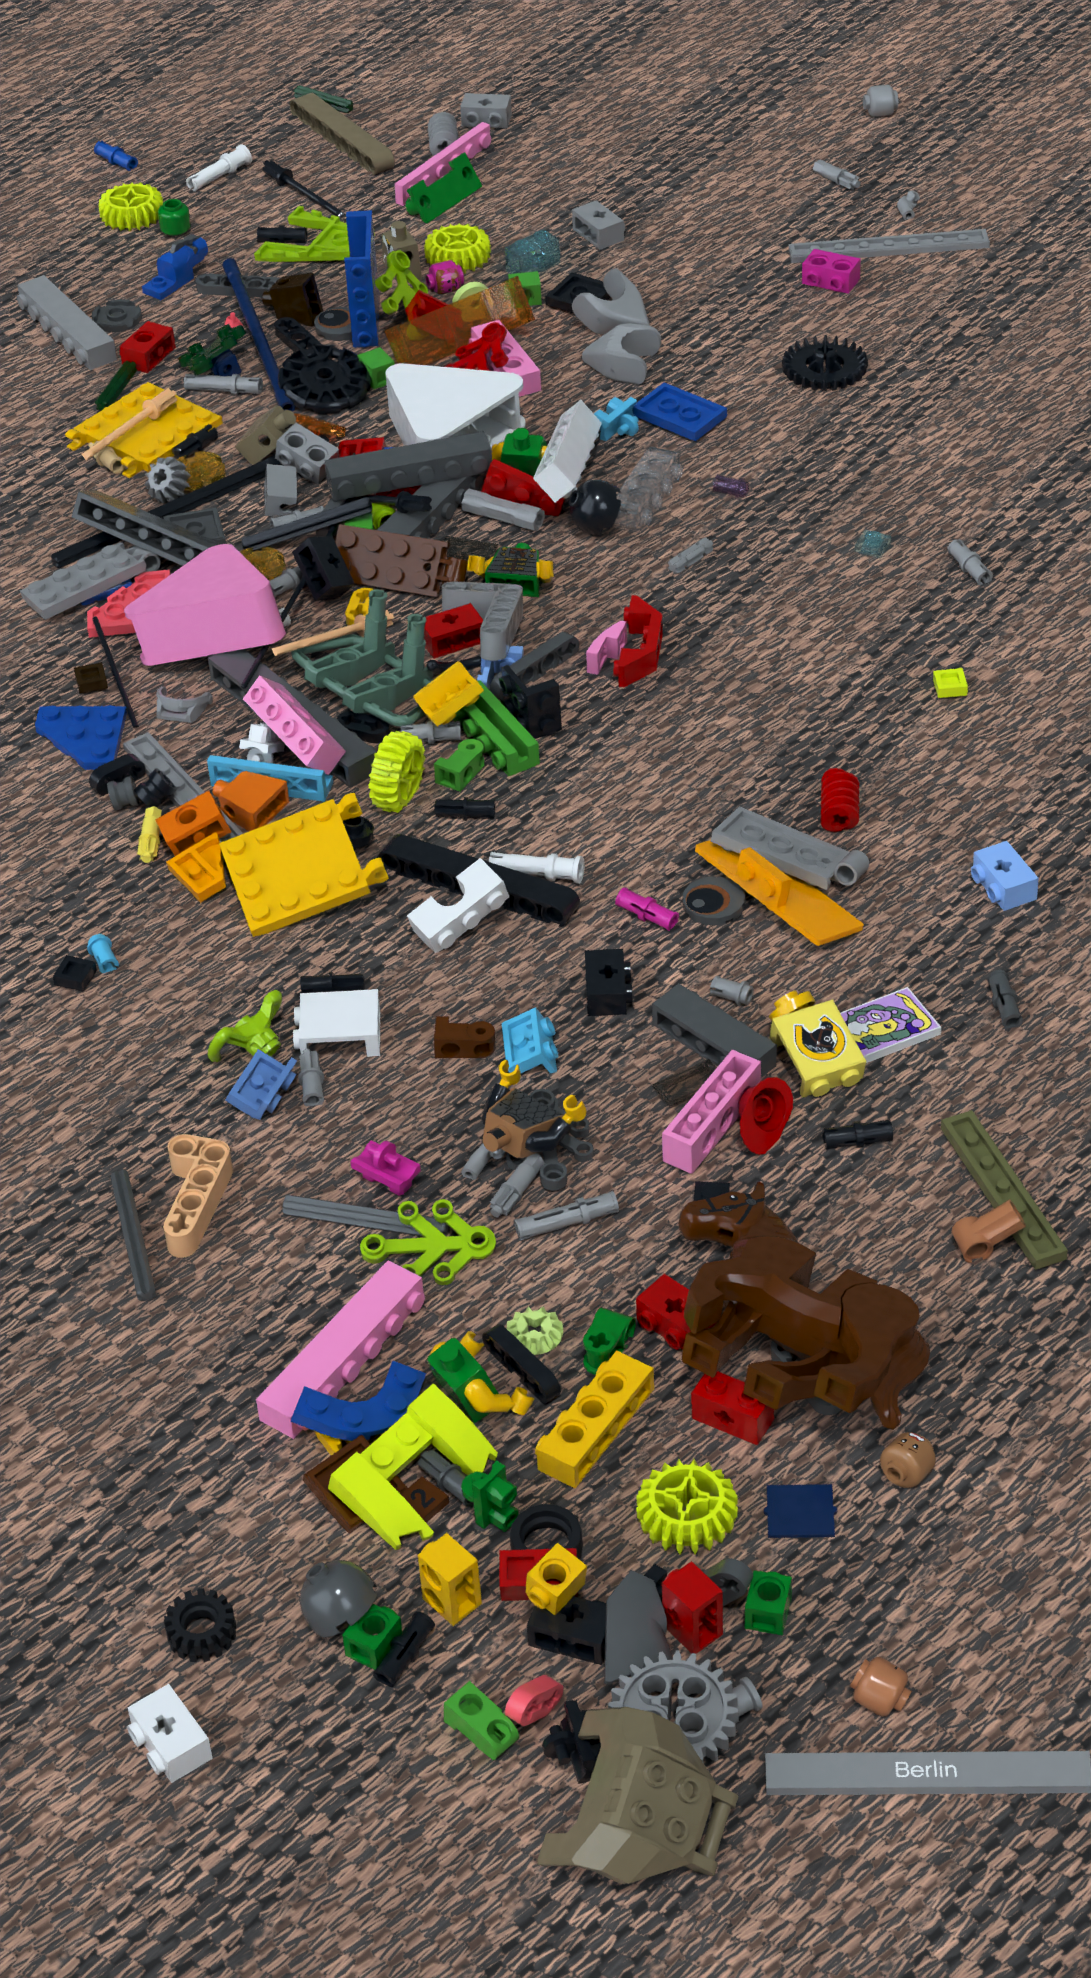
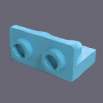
M535 1007L502 1023L505 1058L508 1060V1071L510 1073L515 1070L517 1064L519 1065L520 1073L540 1064H543L549 1073L557 1072L556 1058H558V1051L553 1043L555 1028L548 1017L544 1018Z

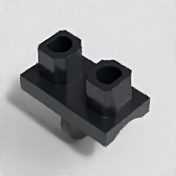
M577 1700L565 1701L564 1708L567 1715L561 1720L560 1725L550 1727L551 1735L544 1739L542 1748L548 1758L558 1759L561 1765H566L571 1761L577 1782L581 1784L589 1782L601 1743H590L589 1739L582 1740L578 1737L587 1710H579Z

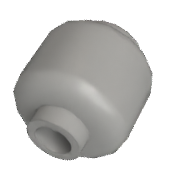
M890 85L871 86L867 91V95H863L864 110L868 109L872 117L892 115L894 109L898 108L897 90H893Z

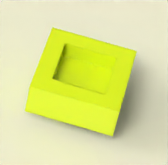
M963 668L933 671V682L938 698L967 696L968 685Z

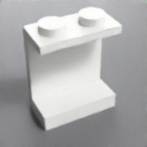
M378 989L300 993V1007H294L295 1026H299V1029L293 1030L294 1049H300L301 1054H303L305 1049H309V1043L365 1040L367 1057L380 1056V1002Z

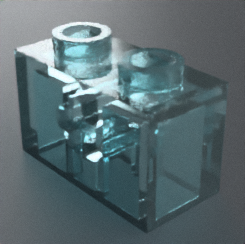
M543 229L505 247L506 272L509 274L535 271L541 273L560 264L559 239Z

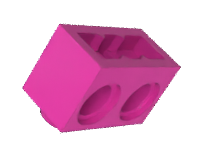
M813 249L802 263V284L849 294L860 280L861 259Z

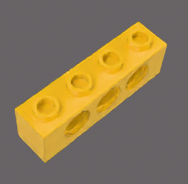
M617 1350L608 1361L602 1362L588 1386L584 1385L580 1389L576 1401L568 1411H562L555 1427L548 1435H543L538 1441L535 1449L538 1470L576 1488L654 1390V1368Z

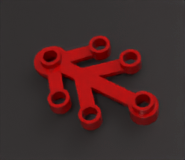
M498 322L488 324L482 330L483 337L468 345L459 347L455 352L459 361L448 364L445 367L474 370L477 368V370L490 371L486 354L491 348L493 352L491 361L495 367L501 368L505 366L509 360L502 348V343L507 335L506 328Z

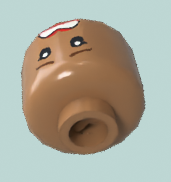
M905 1432L897 1436L883 1450L880 1456V1465L884 1475L889 1481L903 1488H913L921 1483L932 1472L936 1464V1456L932 1444L924 1436L912 1432Z

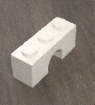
M481 858L456 876L461 891L464 894L457 904L443 906L437 903L431 896L407 915L413 931L435 953L450 947L459 936L468 929L477 926L483 917L492 910L500 908L505 900L509 898L503 880Z

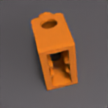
M248 771L241 772L230 783L221 779L216 781L212 791L213 795L219 798L220 809L226 816L247 831L267 825L289 803L287 781Z

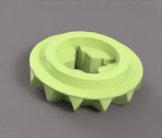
M528 1306L524 1313L515 1312L513 1319L507 1321V1330L533 1355L544 1354L553 1350L563 1337L562 1321L558 1320L556 1312L548 1313L543 1306L539 1310L534 1311ZM528 1326L534 1328L541 1326V1332L536 1330L528 1332Z

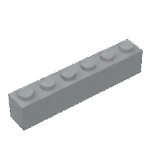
M42 275L17 285L19 292L17 301L22 310L26 309L34 321L38 320L43 330L49 331L56 342H61L66 352L72 353L80 365L84 364L89 370H93L117 360L114 340L46 276Z

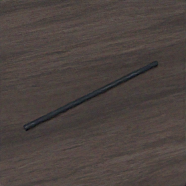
M95 616L92 620L122 700L126 706L133 728L139 727L98 617Z

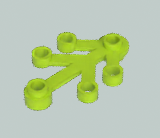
M401 250L390 252L387 255L388 269L375 280L378 290L386 292L392 287L393 278L395 276L397 278L398 285L394 292L381 303L383 311L388 315H392L399 309L398 304L401 299L406 309L418 290L428 294L426 285L420 282L408 269L410 267V260L406 253ZM410 323L406 329V335L411 341H421L429 335V333Z
M440 1199L432 1206L434 1219L439 1223H446L459 1236L446 1237L419 1214L418 1206L414 1202L405 1201L399 1205L397 1210L399 1220L405 1225L412 1226L425 1238L385 1239L382 1235L370 1234L360 1244L362 1258L372 1264L383 1262L389 1254L423 1253L413 1264L402 1266L420 1277L447 1251H459L449 1263L441 1262L433 1269L435 1282L439 1285H448L454 1281L455 1275L472 1259H484L490 1256L495 1250L496 1238L494 1233L485 1226L471 1227L454 1213L450 1201ZM440 1208H447L449 1210L444 1215L437 1213ZM408 1209L414 1211V1214L411 1216H404L402 1214ZM476 1238L484 1239V1242L479 1245L474 1244L472 1241ZM372 1243L380 1244V1246L375 1250H371L368 1248V1246ZM441 1271L450 1272V1275L446 1278L438 1276Z

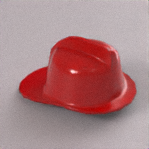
M768 1077L760 1081L756 1086L747 1089L742 1094L738 1103V1112L741 1119L740 1134L743 1143L749 1151L757 1155L765 1154L780 1139L793 1109L791 1088L784 1080L778 1077Z

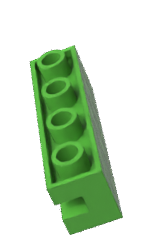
M479 680V684L484 689L479 694V699L474 704L468 707L464 706L457 711L453 721H460L467 737H473L483 743L484 751L482 753H488L495 768L498 770L502 769L508 777L539 765V743Z

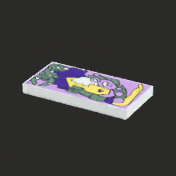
M908 987L840 1013L862 1052L866 1063L941 1035V1026Z

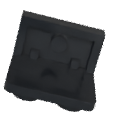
M509 665L501 667L502 677L499 678V684L504 697L501 703L533 738L538 739L561 731L559 684L554 679L527 688Z

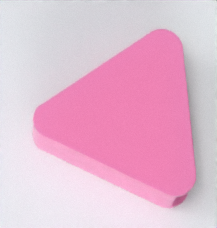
M220 544L206 549L131 602L124 609L126 618L132 620L142 649L140 654L142 664L148 666L269 645L281 640L286 635L269 580L231 544Z

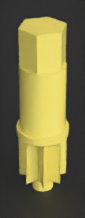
M155 806L146 808L142 831L138 840L137 854L140 855V860L142 859L145 863H149L151 860L154 862V857H157L160 844V829L155 819L161 817L162 810Z

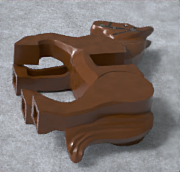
M761 1182L756 1183L753 1192L750 1194L731 1191L713 1198L692 1201L686 1204L680 1213L678 1223L679 1230L685 1239L691 1241H714L730 1246L733 1249L729 1259L701 1265L693 1279L684 1308V1319L691 1332L686 1333L682 1362L713 1378L720 1367L733 1354L744 1347L754 1334L761 1332L767 1334L772 1341L784 1350L803 1358V1360L790 1362L767 1360L749 1364L743 1394L753 1399L756 1398L759 1402L775 1410L796 1400L818 1397L848 1413L855 1411L863 1400L870 1398L872 1407L880 1418L883 1427L892 1430L898 1427L902 1417L898 1408L899 1393L922 1373L928 1364L930 1356L929 1344L916 1329L920 1314L918 1306L912 1298L898 1289L877 1284V1280L850 1269L844 1271L821 1294L809 1289L816 1253L798 1243V1240L786 1223L766 1206L765 1187ZM723 1301H725V1311L721 1315ZM716 1323V1324L714 1325V1327H711V1328H709V1329H705V1328L709 1327L710 1325Z

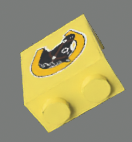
M833 1000L772 1019L770 1039L777 1047L785 1046L802 1079L800 1088L802 1098L812 1094L815 1097L822 1096L831 1088L840 1085L850 1087L863 1078L866 1060Z

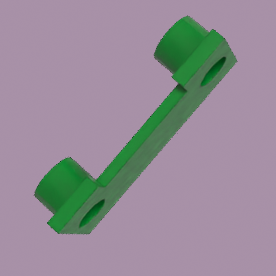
M465 152L449 161L448 163L452 169L429 186H426L424 180H421L407 189L410 197L406 200V209L410 215H420L424 223H429L482 187Z

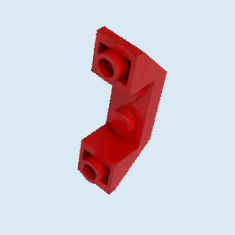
M637 595L631 596L629 607L625 606L624 621H626V624H629V633L643 634V642L646 643H641L640 649L621 648L619 660H614L613 676L618 677L619 687H626L657 671L663 638V614Z

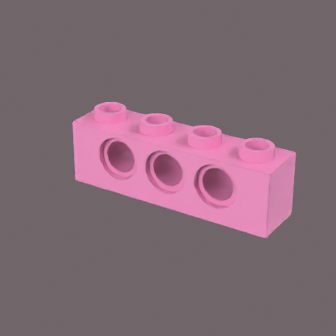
M500 320L471 327L469 344L483 337L482 330L488 324L498 322L500 325L503 324ZM507 330L502 348L509 360L505 366L496 368L491 361L493 354L491 348L486 354L489 370L515 373L521 376L523 379V389L519 392V397L541 391L539 368Z
M259 675L243 700L307 767L324 770L325 774L329 775L346 751L283 685Z
M735 1050L730 1051L663 1131V1162L691 1174L697 1169L738 1119V1103L742 1094L761 1081V1061Z

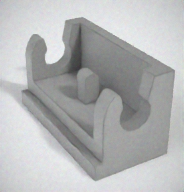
M267 464L264 482V516L292 514V510L281 509L280 505H293L297 502L296 467Z

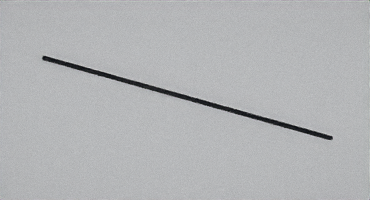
M348 498L344 504L352 502L353 498ZM339 524L331 526L326 536H332ZM304 577L300 580L281 614L282 622H284L306 583ZM271 644L263 645L241 684L242 689H245Z

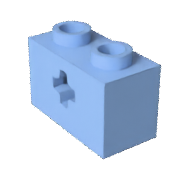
M1008 841L974 852L973 866L971 867L972 878L975 883L983 885L991 902H997L1002 910L1005 911L1037 900L1039 878Z

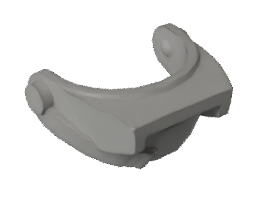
M161 686L157 690V719L192 723L202 714L208 704H212L213 696L211 693L205 692L196 698L166 697V687Z

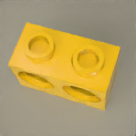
M448 1533L438 1540L428 1543L421 1553L418 1554L423 1600L454 1626L482 1604L478 1560Z

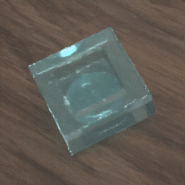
M865 530L855 544V552L881 558L891 544V536L877 531Z

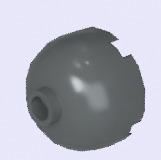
M335 1560L326 1564L323 1562L318 1563L307 1572L306 1581L301 1589L299 1602L302 1615L316 1635L323 1638L334 1636L340 1633L336 1628L345 1621L352 1626L369 1610L377 1596V1593L373 1590V1587H377V1585L364 1569L352 1562Z

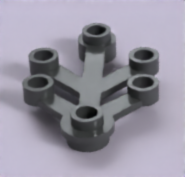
M537 1089L530 1093L529 1096L565 1115V1110L559 1108L558 1100L551 1091ZM586 1118L578 1122L572 1121L570 1123L571 1129L569 1130L571 1135L566 1134L558 1145L573 1152L574 1158L577 1161H590L594 1156L593 1145L590 1142L574 1138L588 1135L590 1131L589 1121ZM584 1126V1128L582 1129H576L574 1127ZM556 1148L552 1151L542 1152L545 1164L540 1168L541 1185L551 1191L564 1188L568 1181L567 1168L564 1164L558 1162ZM580 1150L589 1151L587 1153H579ZM507 1153L506 1164L510 1169L515 1170L526 1157L521 1158L519 1161H512L511 1159L516 1157Z

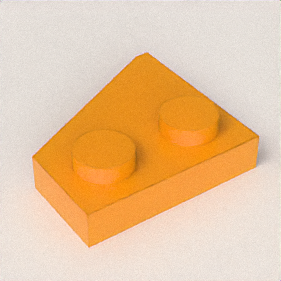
M216 832L166 861L169 871L200 903L226 887L222 851L219 845L220 839Z

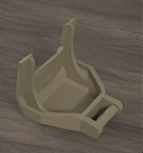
M630 1707L588 1709L578 1737L582 1740L600 1739L601 1748L576 1823L567 1833H546L538 1856V1865L577 1866L594 1871L619 1884L633 1883L682 1866L702 1874L715 1876L718 1863L715 1861L730 1809H735L739 1796L716 1784L679 1725L653 1712ZM712 1803H714L715 1805L711 1814V1818L707 1827L700 1853H698L695 1851L696 1846L701 1841Z

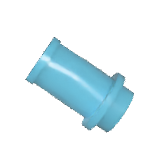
M96 934L88 941V953L94 956L101 973L116 970L115 966H119V962L111 949V940L103 934Z

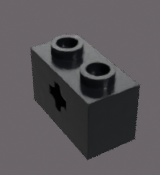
M332 536L309 537L292 552L315 601L339 598L355 585Z
M623 949L585 950L588 1016L627 1015L626 1003H633L632 984H625V981H631L630 961L624 962Z
M573 1596L556 1615L546 1608L540 1609L534 1606L527 1623L528 1646L602 1665L605 1659L606 1603Z

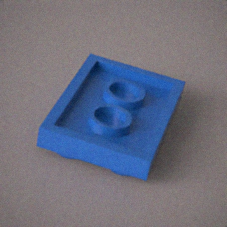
M665 382L638 401L632 409L633 415L637 418L693 441H697L727 417L726 407Z

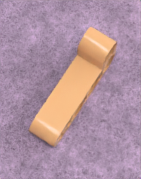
M188 1134L173 1137L167 1146L172 1172L176 1176L186 1178L163 1226L168 1252L178 1258L188 1257L198 1249L233 1174L230 1148L227 1143L221 1140Z

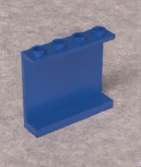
M372 210L346 212L350 257L344 258L353 347L379 346L380 294L375 285L378 272Z

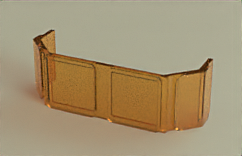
M515 276L481 292L403 324L396 325L384 332L397 364L428 365L454 354L459 347L468 345L471 338V327L500 320L509 331L535 320L519 277Z

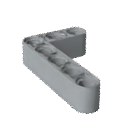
M444 583L442 585V612L471 603L481 618H484L480 627L481 658L490 661L506 658L523 617V587L517 584Z

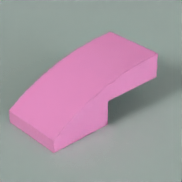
M626 621L615 623L593 641L586 652L587 673L598 675L607 658L619 659L621 648H624L627 644Z

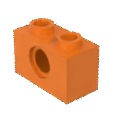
M209 790L155 819L174 856L214 832L218 834L219 839L232 832Z

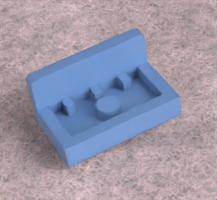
M258 1049L225 1101L255 1119L260 1120L266 1110L272 1114L282 1096L277 1094L280 1088L287 1091L297 1075L292 1072L297 1060L291 1057L285 1066Z

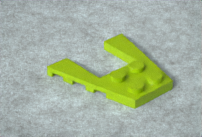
M298 206L288 216V222L291 225L323 230L309 246L265 241L254 253L255 261L267 262L344 260V258L350 257L347 223L341 222L338 216L332 215L330 219L322 216L320 211L313 209L310 213L304 211L303 206Z

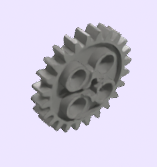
M676 1650L673 1660H667L662 1651L659 1652V1662L653 1663L650 1658L645 1656L643 1669L631 1664V1678L624 1675L619 1676L620 1688H612L613 1702L608 1703V1708L630 1707L653 1712L669 1720L672 1709V1684L677 1682L679 1686L675 1724L680 1726L702 1762L704 1763L703 1758L705 1756L717 1761V1747L724 1750L729 1749L728 1737L736 1736L735 1723L739 1722L737 1694H733L732 1681H724L721 1668L711 1672V1660L707 1659L701 1665H698L696 1663V1654L692 1653L687 1661L681 1660L679 1650ZM654 1691L662 1692V1694L658 1696L648 1695L649 1693ZM693 1693L702 1694V1696L697 1698L688 1697V1695ZM693 1728L700 1730L699 1732L693 1734L685 1732L686 1730Z

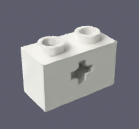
M169 1684L127 1707L131 1724L127 1726L129 1735L137 1747L145 1745L149 1751L146 1754L147 1759L157 1775L164 1772L170 1782L173 1783L213 1759L209 1738Z

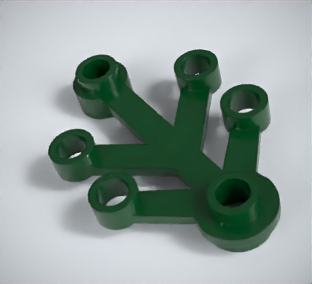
M230 324L219 328L216 331L218 334L216 336L217 339L209 348H203L201 343L197 342L187 348L188 352L181 355L178 361L182 367L188 366L189 371H193L194 375L208 371L213 367L211 360L214 357L235 346L238 343L236 340L246 334L243 326L239 325L231 328Z

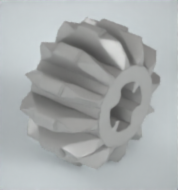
M166 457V459L158 458L157 464H150V473L145 474L149 478L144 484L149 489L148 494L161 503H167L177 499L178 496H184V489L191 487L186 482L191 476L186 471L187 466L173 457Z

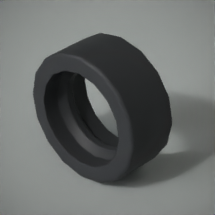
M540 1504L529 1507L521 1512L512 1523L510 1531L511 1550L528 1549L524 1545V1540L533 1531L542 1528H555L564 1532L569 1538V1542L564 1548H576L577 1558L581 1559L583 1549L582 1529L578 1518L570 1510L559 1505Z

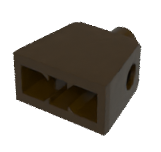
M313 273L281 277L272 285L269 291H264L262 295L263 304L274 307L277 319L290 317L302 325L313 327L316 316L324 311Z

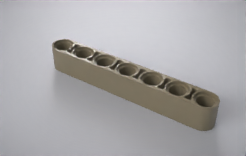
M309 93L290 101V110L293 116L299 117L298 120L305 125L311 126L313 131L323 135V138L329 143H334L337 149L341 152H346L349 158L355 162L358 161L361 164L360 166L367 171H371L372 175L395 166L394 156L388 147L316 94Z

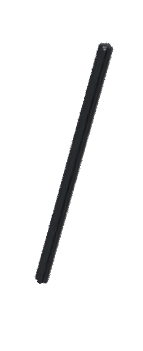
M325 434L319 435V437H321L322 439L326 440L327 442H330L329 438L326 437ZM274 455L148 511V513L164 519V516L185 513L264 478L267 464H283L275 459ZM102 531L51 555L52 564L56 568L64 567L100 551L106 546L118 543L122 539Z

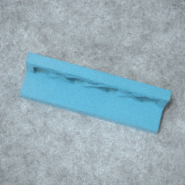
M210 755L207 760L211 786H214L216 781L220 779L230 783L241 772L248 771L287 781L289 797L325 802L334 783L333 775H326L324 770Z

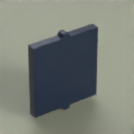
M832 1484L767 1485V1507L764 1508V1514L768 1516V1538L835 1537L834 1515L837 1514V1507L833 1506Z

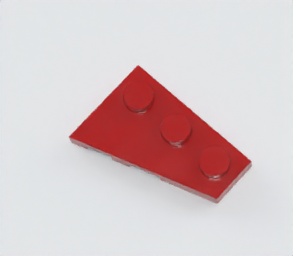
M493 459L489 466L481 492L497 498L541 508V510L545 511L546 515L559 516L566 500L562 497L557 502H554L533 479V476L496 459Z

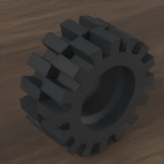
M204 1588L197 1589L198 1595L192 1596L191 1590L184 1592L185 1600H182L179 1596L173 1600L175 1607L169 1605L166 1610L167 1616H164L165 1630L171 1650L174 1653L177 1651L178 1656L182 1659H185L189 1654L190 1662H197L198 1656H203L204 1662L210 1661L209 1654L214 1653L216 1658L222 1656V1647L229 1650L232 1646L231 1640H235L236 1637L235 1629L237 1628L233 1607L230 1602H227V1597L223 1594L218 1597L217 1591L210 1589L208 1595H205ZM207 1617L215 1622V1625L210 1630L203 1633H191L186 1630L187 1625L197 1618Z

